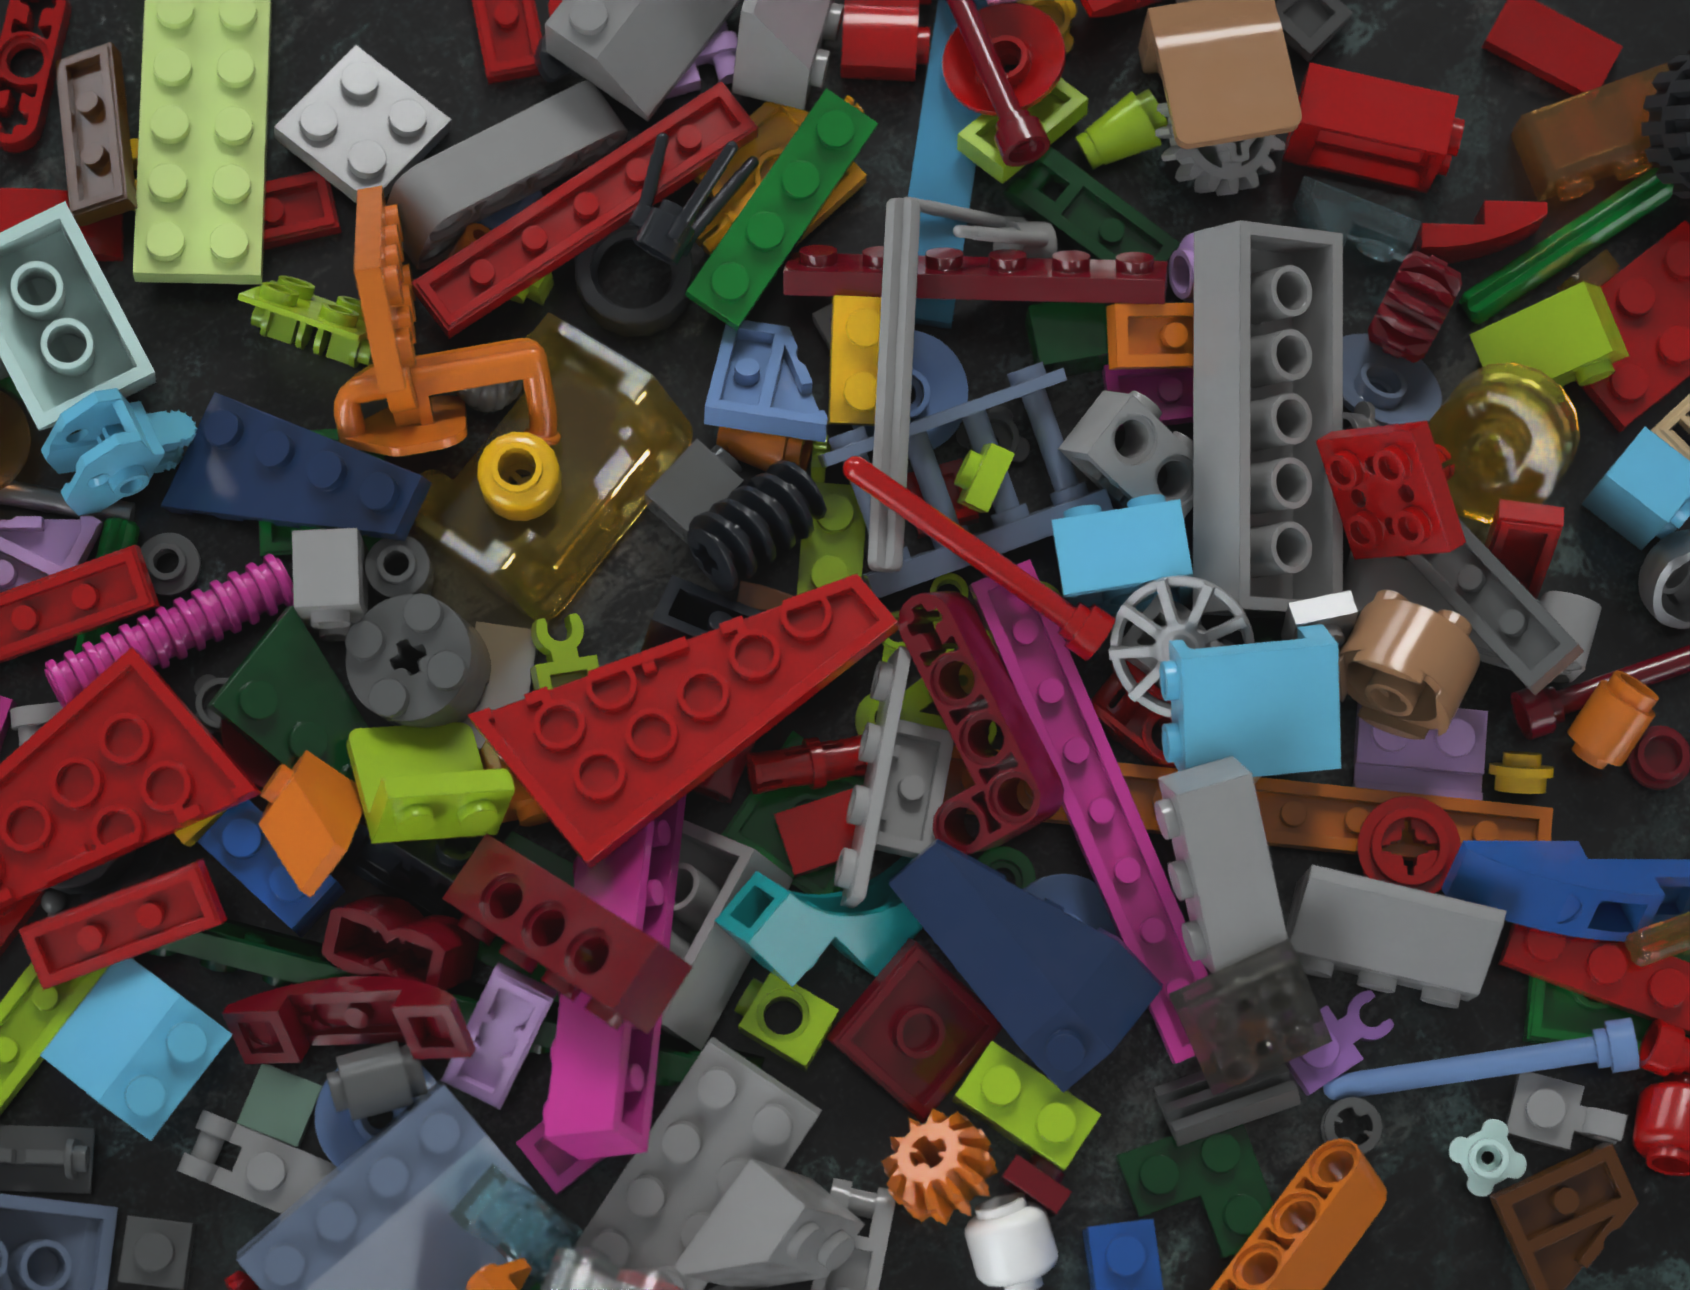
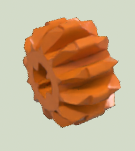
M933 1108L927 1122L922 1125L919 1121L908 1118L910 1132L905 1137H890L891 1148L895 1154L881 1161L884 1166V1172L889 1177L887 1186L889 1187L890 1195L899 1205L902 1204L913 1218L919 1219L921 1222L932 1216L936 1222L947 1225L953 1211L956 1209L962 1214L971 1216V1204L969 1202L975 1196L990 1197L989 1186L984 1180L998 1173L995 1166L996 1162L990 1155L993 1150L990 1147V1140L981 1129H977L971 1123L968 1117L961 1115L958 1111L947 1118L943 1112Z

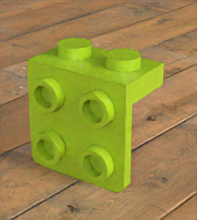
M453 722L447 725L428 728L388 726L357 728L350 732L346 747L372 844L486 835V833L489 835L498 834L515 792V786L509 768L484 770L474 733L469 725L462 722Z

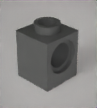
M696 439L645 492L647 508L688 544L687 532L693 517L709 511L715 502L728 498L733 490L744 486V480L739 477L743 472V468L721 446L716 444L709 450L702 442Z

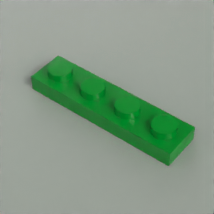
M826 88L685 293L686 297L738 331L876 130L878 123Z

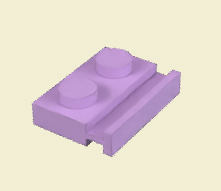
M1357 703V714L1362 706ZM1458 708L1448 730L1444 734L1438 736V729L1429 730L1425 739L1415 740L1382 731L1356 715L1352 787L1483 800L1482 775L1485 768L1488 711Z

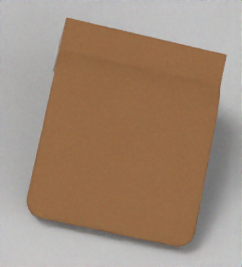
M1194 0L1148 8L1138 46L1142 70L1148 74L1158 72L1162 78L1174 138L1179 147L1194 149L1289 133L1298 128L1302 119V112L1275 0Z

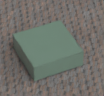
M261 1064L237 1124L300 1148L314 1116L317 1099L323 1086L271 1065Z

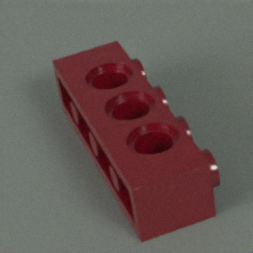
M487 833L442 898L464 913L457 923L458 926L488 946L498 936L505 941L498 952L530 974H532L538 963L547 968L541 980L574 1002L582 991L591 997L584 1009L617 1031L626 1020L648 1035L693 968V966L656 939Z

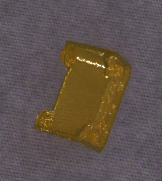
M549 312L526 338L537 341L545 350L556 401L557 432L561 435V440L558 444L551 445L550 447L554 450L562 474L561 492L554 506L542 516L529 521H511L496 514L487 505L477 480L478 461L484 448L498 436L510 432H524L529 427V414L524 392L454 480L437 469L427 470L419 474L432 482L411 527L515 608L534 620L545 618L546 622L557 617L566 608L646 508L645 492L680 457L693 440V429L689 420L654 375ZM512 480L511 485H517V484Z

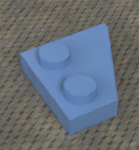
M747 320L743 322L738 331L727 324L725 325L705 403L704 424L825 443L828 417L825 410L819 411L812 395L813 382L806 365L797 358L798 347L789 327Z

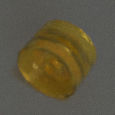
M1516 362L1488 364L1466 375L1428 422L1434 443L1445 447L1452 456V459L1441 464L1442 468L1449 464L1455 465L1454 475L1447 481L1457 514L1484 524H1492L1500 499L1542 504L1574 461L1580 439L1577 411L1563 387L1541 370Z

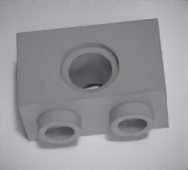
M358 528L292 531L294 608L309 633H319V639L323 641H345L351 626L359 622L373 608L372 586L365 571V562L369 550Z

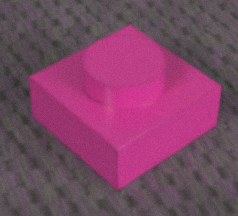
M542 1121L518 1140L516 1144L558 1196L605 1157L581 1160L575 1158L544 1138L545 1126Z

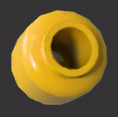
M510 432L496 437L484 448L477 466V480L485 502L496 514L511 521H529L542 516L554 506L561 492L562 474L554 450L544 439L529 432ZM512 480H513L517 485H511Z

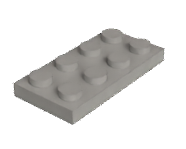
M712 1037L651 1128L648 1151L634 1154L567 1257L615 1290H704L708 1284L707 1281L683 1276L673 1268L748 1161L754 1159L784 1169L822 1110Z

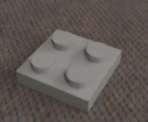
M355 45L274 126V139L357 203L358 189L382 186L384 197H386L391 192L395 182L406 171L417 165L448 134L451 127V119Z

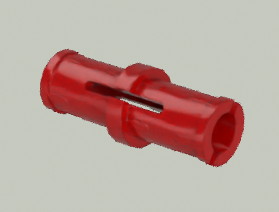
M862 735L821 742L818 737L803 739L802 744L798 746L748 753L747 773L753 793L761 794L762 792L809 785L810 789L813 790L825 788L827 781L865 775L867 762L859 761L858 759Z

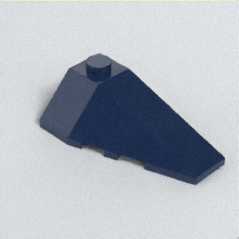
M939 839L931 843L889 880V886L1016 1044L1063 1093L1116 1048L1163 988V984L1119 937L1100 927L1097 930L1065 913L1064 907L1047 898L1044 900L1039 899L1008 882L1005 875Z

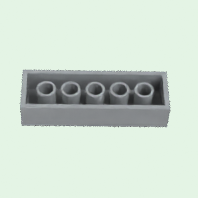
M1240 220L1194 232L1193 577L1206 580L1222 588L1240 605L1247 617L1284 619L1288 603L1343 592V524L1316 444L1317 439L1331 431L1343 430V233ZM1193 588V607L1201 590ZM1211 596L1204 615L1233 616L1221 601Z

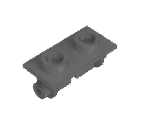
M0 1125V1191L91 1194L95 1128Z

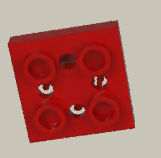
M1428 421L1331 431L1316 440L1354 560L1448 553L1466 543L1447 481L1454 475L1455 465L1449 464L1442 468L1441 464L1452 459V456L1445 447L1434 443Z

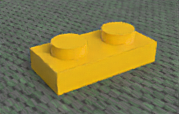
M834 295L832 298L828 424L875 426L881 297Z

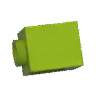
M770 972L764 983L753 978L734 1010L743 1016L738 1025L741 1034L805 1072L839 1017V1009L797 984L792 987L772 972ZM779 1001L793 1003L799 1008L803 1017L799 1028L787 1035L772 1032L764 1021L767 1009Z

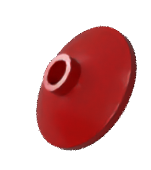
M1005 2L978 10L1002 66L1017 65L1015 69L1007 72L1006 75L1021 109L1027 110L1038 104L1054 89L1064 70L1066 48L1058 26L1045 12L1023 3ZM957 26L949 37L943 53L942 69L946 84L952 95L966 108L980 114L997 116Z

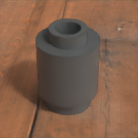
M407 536L405 541L382 538L372 546L365 562L366 576L381 602L404 594H431L435 583L434 569L426 550L414 538ZM409 564L407 571L402 575L393 576L388 574L396 565Z
M397 1040L335 1057L338 1070L326 1074L336 1112L349 1109L352 1121L413 1105L414 1097L428 1094L420 1059H413L408 1045L399 1047Z

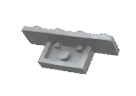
M899 646L888 658L887 662H878L871 685L870 698L879 700L875 724H866L861 738L858 759L859 761L867 762V769L863 786L855 785L851 793L846 821L849 824L856 825L851 849H842L834 879V885L843 888L841 906L852 909L865 899L874 850L915 858L935 841L932 830L933 817L938 807L942 805L954 744L949 731L900 720L911 655L907 647Z

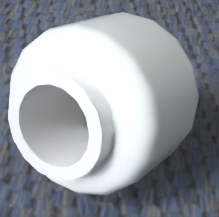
M1016 1192L987 1199L975 1206L976 1215L966 1225L965 1238L978 1280L987 1286L1004 1287V1290H1036L1043 1285L1041 1276L1050 1271L1058 1261V1249L1045 1207L1035 1201H1027L1024 1193Z

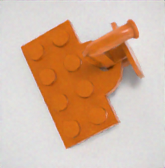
M382 186L358 189L354 273L373 364H370L351 377L339 389L334 400V419L339 442L357 450L392 457L436 451L454 446L463 441L468 434L465 401L458 396L442 395L430 397V395L522 380L529 414V427L524 432H529L544 439L549 446L558 444L561 440V435L557 432V407L548 359L544 348L537 341L530 338H516L415 356L414 344L416 343L414 322H416L414 301H416V295L412 290L411 282H413L410 264L402 265L401 263L404 262L402 248L404 234L398 204L386 206ZM387 399L389 407L364 419L361 403Z

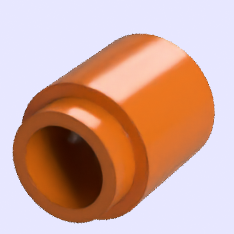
M1618 670L1614 671L1608 681L1601 680L1567 730L1569 736L1575 741L1571 748L1572 751L1583 761L1598 769L1603 770L1608 763L1621 767L1656 716L1652 709L1659 700V697L1636 678Z

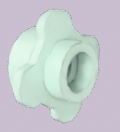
M1486 1120L1480 1131L1469 1135L1467 1138L1456 1137L1449 1146L1450 1158L1454 1162L1461 1164L1463 1171L1468 1176L1467 1188L1477 1196L1491 1194L1495 1184L1508 1177L1518 1179L1526 1170L1527 1162L1524 1155L1514 1151L1507 1138L1508 1127L1500 1120ZM1486 1151H1490L1494 1156V1160L1490 1164L1483 1163L1481 1159L1482 1154Z

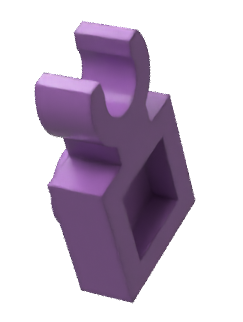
M1372 990L1363 991L1354 996L1347 1003L1344 1017L1337 1020L1328 1005H1326L1271 1042L1273 1046L1276 1045L1281 1059L1306 1096H1309L1363 1060V1057L1353 1043L1358 1040L1365 1042L1376 1041L1392 1030L1394 1023L1390 1018L1380 1023L1377 1027H1368L1362 1023L1359 1011L1362 1005L1367 1004L1375 997Z

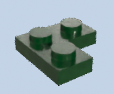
M1244 1124L1181 1146H1177L1172 1135L1115 1156L1137 1219L1199 1197L1221 1258L1238 1253L1274 1205Z

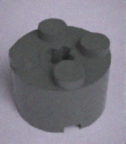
M404 594L386 599L371 608L347 632L345 640L347 648L346 671L353 692L363 705L394 726L428 728L447 725L453 722H464L469 718L468 715L474 713L481 703L478 700L483 693L486 682L489 683L491 674V660L487 646L481 635L470 623L449 606L429 594ZM422 657L418 661L419 668L421 671L413 675L411 673V670H413L416 667V660Z

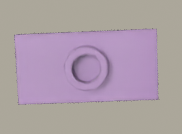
M498 962L467 1025L476 1046V1051L470 1058H451L441 1081L501 1109L558 991Z

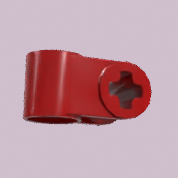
M1126 661L1129 671L1137 683H1139L1146 674ZM1112 663L1110 667L1113 673L1091 698L1092 705L1105 735L1123 745L1148 766L1176 768L1174 762H1166L1163 751L1156 747L1151 737L1152 733L1162 727L1163 724L1172 723L1171 717L1155 713L1141 705L1138 701L1134 702L1120 682ZM1155 683L1146 691L1155 698L1171 704V700L1164 701L1162 692ZM1124 692H1126L1125 695L1121 698V700L1117 703V705L1114 708H1112V706L1116 703L1120 696Z

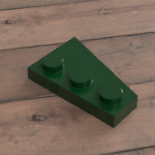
M289 606L274 622L207 707L278 766L283 763L292 769L305 750H307L356 783L346 743L352 730L369 727L293 606Z

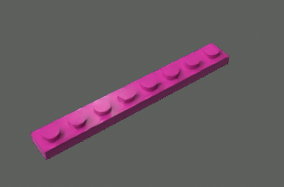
M1030 559L1017 564L1018 567L1039 580ZM989 577L971 583L969 589L992 643L1061 778L1064 787L1063 809L1115 931L1123 943L1163 984L1162 990L1148 1008L1172 1064H1177L1235 1039L1204 964L1200 960L1192 961L1188 954L1182 935V923L1186 922L1071 653L1064 646L1066 643L1065 639L1058 634L1059 626Z

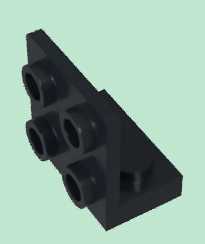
M363 812L348 850L343 855L340 864L388 895L409 902L423 916L445 915L459 919L462 912L442 898L485 835L372 844ZM519 820L502 823L498 834L491 836L504 844L511 832L515 831L519 826Z

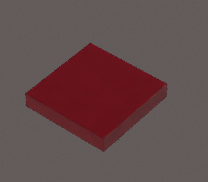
M909 938L825 1038L915 1119L924 1123L932 1109L938 1107L988 1047L990 1042L1003 1029V1026L975 994L917 941Z

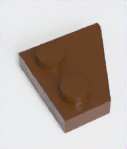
M1603 1142L1489 1195L1530 1290H1565L1582 1267L1588 1269L1600 1254L1609 1233L1619 1229L1639 1204L1614 1146L1608 1142Z

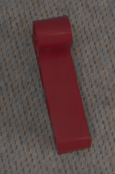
M954 591L929 592L912 596L903 604L899 612L898 627L901 637L975 783L974 786L948 799L938 807L933 817L932 830L935 840L939 839L967 855L993 849L1056 814L1063 803L1064 787L986 629L969 599ZM941 613L942 620L935 625L934 629L933 622L940 617ZM955 643L958 644V650L950 651L947 653L945 652L947 649L957 648ZM964 663L973 671L975 678L974 687L970 694L963 690L959 682V671ZM992 721L1000 726L1004 735V743L1000 752L994 750L988 740V728ZM1021 779L1029 784L1033 792V804L1029 811L1023 808L1018 801L1017 786ZM968 809L975 813L980 823V831L976 839L968 834L964 825V817Z

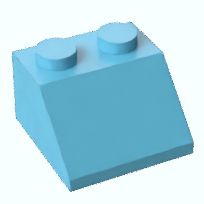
M1144 495L1129 500L1127 502L1128 508L1102 512V508L1099 505H1082L1064 511V518L1052 520L1062 597L1074 606L1078 602L1083 603L1087 607L1096 604L1111 616H1116L1123 603L1143 585L1167 576L1193 577L1180 499L1166 501L1164 495ZM1171 587L1173 601H1177L1182 605L1192 604L1193 588ZM1156 591L1144 598L1135 608L1139 612H1143L1158 592Z
M129 958L110 965L40 1056L96 1101L151 1141L233 1034L133 958Z

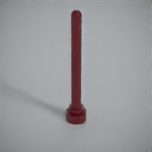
M946 0L999 119L996 123L997 132L994 136V141L1004 164L1011 167H1019L1038 160L1048 151L1050 140L1041 120L1038 117L1032 116L1028 110L1021 109L974 0Z
M1690 645L1618 669V671L1636 678L1646 686L1690 672ZM1614 671L1557 691L1553 686L1543 688L1536 695L1527 687L1512 692V710L1524 737L1527 740H1533L1555 732L1556 724L1564 722L1566 714L1582 709L1601 680L1608 681Z

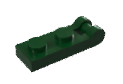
M1049 147L1048 151L1041 158L1031 163V168L1022 179L1015 177L1003 191L1006 200L1017 210L1034 217L1039 222L1050 223L1056 235L1076 250L1088 253L1090 259L1116 260V256L1121 253L1143 252L1153 255L1154 261H1168L1169 263L1172 253L1180 245V242L1052 147ZM1051 181L1065 188L1055 202L1042 193Z

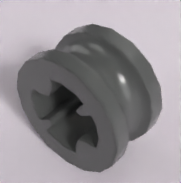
M1356 1097L1341 1099L1328 1107L1322 1116L1320 1124L1322 1140L1326 1143L1330 1140L1339 1139L1335 1134L1334 1124L1338 1125L1343 1122L1337 1115L1340 1111L1348 1109L1353 1118L1363 1116L1367 1121L1368 1131L1364 1130L1359 1133L1365 1140L1362 1144L1357 1145L1361 1152L1365 1154L1373 1149L1381 1138L1383 1128L1381 1116L1376 1108L1365 1099ZM1343 1137V1138H1342V1139L1351 1140L1349 1137Z

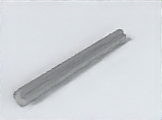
M891 198L886 203L873 465L907 488L921 205L918 200L912 198ZM871 496L868 567L870 570L878 572L900 571L903 567L905 519L873 496Z

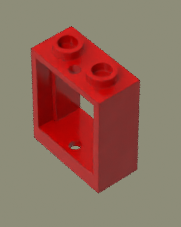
M1310 62L1298 93L1302 119L1298 128L1287 135L1282 161L1427 193L1437 174L1447 175L1452 156H1457L1461 144L1465 119L1455 117L1459 95Z

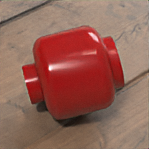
M1669 1074L1664 1077L1663 1082L1653 1083L1644 1088L1638 1097L1632 1139L1633 1146L1642 1157L1646 1158V1164L1649 1168L1663 1174L1673 1176L1690 1175V1075L1687 1074L1679 1076Z

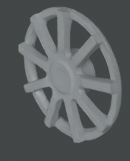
M1167 576L1143 585L1123 603L1115 617L1116 621L1111 630L1109 658L1112 660L1120 682L1134 702L1138 701L1141 705L1155 713L1171 717V704L1163 702L1146 692L1160 678V663L1162 661H1169L1170 640L1183 639L1190 649L1210 648L1212 641L1240 629L1243 644H1252L1255 641L1251 625L1243 609L1222 588L1197 577ZM1171 587H1190L1201 590L1188 619H1179ZM1156 591L1158 592L1167 622L1165 626H1159L1135 608L1144 598ZM1211 596H1214L1230 610L1234 618L1206 631L1199 623ZM1127 620L1151 635L1155 639L1154 643L1150 645L1123 646V634ZM1155 657L1158 661L1157 665L1137 683L1129 671L1125 659Z

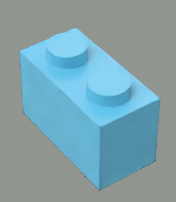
M1644 427L1582 502V505L1642 551L1655 536L1663 539L1665 536L1675 532L1677 528L1679 529L1689 518L1690 460L1647 427Z

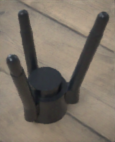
M666 133L657 135L639 203L628 221L639 228L633 239V242L639 248L673 266L678 265L682 256H688L697 238L742 187L759 164L757 157L750 156L702 212L695 217L737 152L738 145L734 141H729L684 207L663 199L659 208H655L652 206L669 141Z

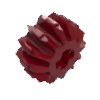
M1415 250L1405 256L1368 328L1369 341L1382 347L1383 352L1397 359L1402 357L1412 363L1423 359L1461 289V273L1447 266V262L1433 255L1429 257Z

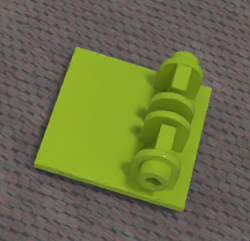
M283 275L279 276L277 282L273 280L263 282L262 285L239 293L237 300L255 306L251 317V325L260 328V335L287 344H292L296 336L295 346L304 349L311 337L313 328L317 327L318 331L313 345L314 354H323L331 336L325 357L348 364L354 368L359 363L368 366L372 363L373 360L360 300L338 296L337 301L333 302L313 295L315 286L311 283Z

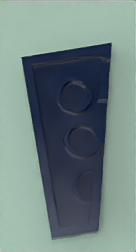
M214 392L195 432L196 436L182 459L161 507L177 514L192 515V513L214 515L219 519L243 521V519L272 522L277 526L300 528V526L324 529L358 528L361 536L405 541L432 482L412 471Z

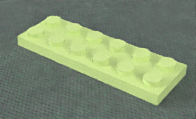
M145 0L136 188L138 208L135 210L133 276L135 282L262 285L272 0Z

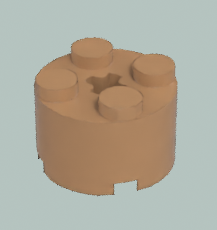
M1378 591L1373 601L1362 609L1354 628L1351 630L1338 655L1340 701L1343 703L1348 693L1356 702L1362 705L1357 716L1368 724L1399 737L1414 740L1425 739L1428 731L1438 729V736L1444 734L1448 730L1480 665L1478 650L1469 638L1472 632V625L1466 618L1454 611L1440 610L1435 612L1419 604L1409 602L1403 595L1395 591Z

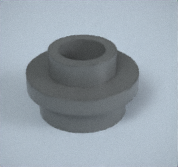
M162 533L153 536L141 547V552L157 595L173 597L183 594L198 580L201 572V558L194 544L186 537L176 533ZM168 553L177 555L179 563L173 572L161 573L157 570V562L161 556Z

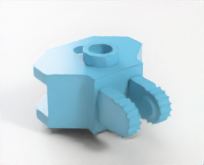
M117 388L94 391L62 412L41 451L45 460L58 474L75 472L70 483H65L61 494L67 505L78 516L102 512L121 498L134 495L145 489L154 473L163 472L164 469L168 471L171 468L175 469L183 458V447H188L190 442L193 441L198 428L195 427L196 422L192 421V417L186 415V412H180V410H171L170 413L160 411L146 414L141 401L129 403ZM76 430H80V431L77 432V433L71 434L72 432H74V431H76Z

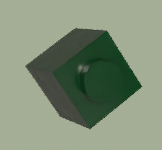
M1044 302L1028 305L1025 327L1033 365L1043 362L1046 373L1063 368L1066 376L1103 370L1104 365H1109L1105 303Z

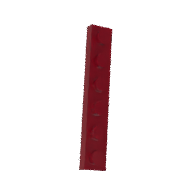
M809 245L802 247L799 253L791 252L783 270L784 295L881 297L884 246L866 248L862 251V254H837V248L829 245ZM934 248L926 251L925 256L918 255L916 298L1165 304L1168 261H1154L1153 255L1143 252H1125L1118 254L1116 260L1090 259V255L1086 252L1074 250L1056 252L1052 255V258H1027V254L1024 251L1016 249L994 250L989 253V257L963 256V251L959 249Z

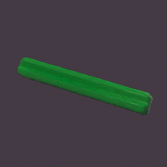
M1659 167L1650 169L1464 292L1459 300L1463 311L1473 323H1483L1669 200L1671 195H1673L1674 185L1662 184L1655 175Z

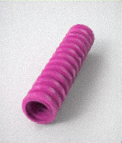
M269 553L263 556V564L257 566L251 562L245 565L246 572L241 575L236 571H232L227 574L228 581L222 584L218 580L211 581L209 583L210 590L202 592V590L197 588L191 591V599L184 601L183 598L178 597L173 600L174 607L166 610L165 607L160 606L155 609L156 616L150 619L145 615L137 617V625L130 628L125 623L118 627L119 634L113 637L106 632L100 635L101 642L93 645L90 641L83 643V651L78 654H74L72 650H69L63 654L64 660L56 663L53 659L46 661L44 672L61 707H65L131 647L140 651L153 667L158 665L161 669H165L170 666L169 659L176 656L179 660H183L188 657L187 650L193 647L200 652L206 649V641L213 639L218 643L224 640L223 633L231 630L234 634L241 632V624L248 621L250 624L255 625L260 622L259 615L266 612L269 616H273L278 613L277 606L283 603L286 607L294 606L293 583L279 558H275L274 555Z

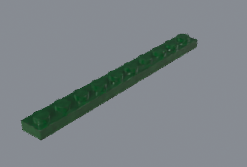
M227 919L218 926L145 952L157 956H172L177 952L200 958L199 963L203 967L218 972H235L239 968L263 974L262 980L276 987L336 977L379 976V974L357 975L338 968L321 953L323 943ZM467 981L445 991L455 997L466 1025H468L486 985ZM551 1004L529 1052L544 1054L551 1051L552 1042L556 1038L559 1004ZM660 1032L655 1084L674 1086L677 1084V1081L682 1082L702 1051ZM732 1049L762 1070L765 1057Z

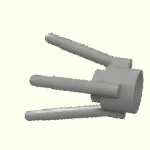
M909 196L904 197L918 200L921 205L920 212L980 225H956L953 228V234L958 238L993 242V251L999 249L1021 250L1027 254V258H1052V255L1057 252L1055 230L1048 222L1026 221L1025 217L1001 216Z

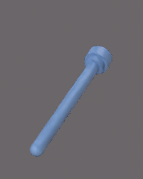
M1629 1017L1604 1021V1028L1593 1029L1592 1036L1342 1073L1325 1084L1323 1091L1329 1099L1341 1100L1350 1097L1371 1096L1597 1062L1598 1068L1611 1067L1612 1072L1617 1073L1640 1069L1635 1030L1632 1019Z

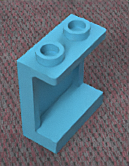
M1323 624L1297 627V639L1199 649L1188 648L1183 639L1169 641V661H1162L1159 668L1164 701L1171 700L1172 723L1163 724L1162 746L1167 763L1174 762L1178 771L1233 756L1252 773L1253 777L1341 769L1338 643Z

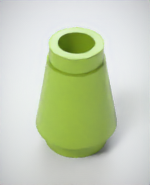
M1149 89L1138 95L1131 91L1085 129V132L1075 137L1093 170L1103 164L1106 165L1162 145L1161 138L1155 136V130L1167 126L1168 120L1157 111L1158 102Z

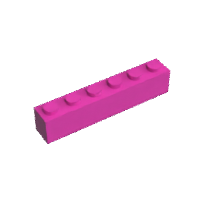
M686 795L591 869L586 866L579 856L575 858L573 863L574 888L656 939L668 949H670ZM582 991L574 1002L558 992L560 1005L556 1038L551 1045L552 1071L549 1096L543 1109L544 1138L579 1160L647 1152L662 1014L648 1035L626 1020L617 1031L584 1009L591 997Z

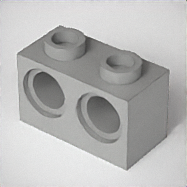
M1103 390L1058 450L1099 489L1106 488L1109 498L1121 509L1128 508L1127 502L1129 500L1151 494L1164 495L1166 501L1180 499L1183 518L1186 517L1193 507V440L1180 432L1174 431L1172 433L1159 420V417L1162 415L1160 408L1145 395L1137 391H1131L1130 394ZM1123 424L1125 428V441L1117 451L1115 433L1118 427ZM1165 465L1167 480L1163 488L1159 490L1157 476L1161 467Z

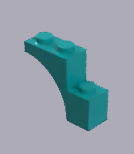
M902 856L884 872L869 880L865 899L854 909L841 906L843 891L820 895L798 893L781 887L756 871L714 921L761 966L792 987L795 986L806 971L816 964L820 954L830 943L845 958L874 977H877L909 938L913 940L923 928L888 884L889 880L914 858Z

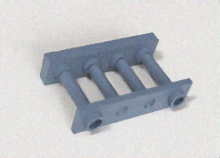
M1043 362L1006 374L1010 387L910 422L908 457L923 499L960 525L927 430L962 418L973 451L980 453L984 444L994 443L998 445L986 409L1019 397L1022 398L1055 492L1049 494L1052 506L1029 513L1026 503L1019 504L1007 470L992 502L996 512L990 515L994 527L973 534L1000 554L1053 535L1052 520L1064 518L1063 512L1070 508L1082 505H1099L1102 508V512L1114 510L1106 488L1089 492L1085 481L1078 482L1072 462L1058 450L1064 440L1045 388L1066 381L1067 377L1063 368L1046 373ZM864 426L829 438L832 451L818 456L822 468L841 461L845 463L852 456H860L870 462L867 452L872 451L874 448V436L868 438ZM850 481L869 533L871 495ZM967 524L961 526L969 532ZM931 538L934 549L912 557L908 547L905 546L903 548V567L900 571L889 573L870 571L862 574V580L878 598L964 568L970 564Z

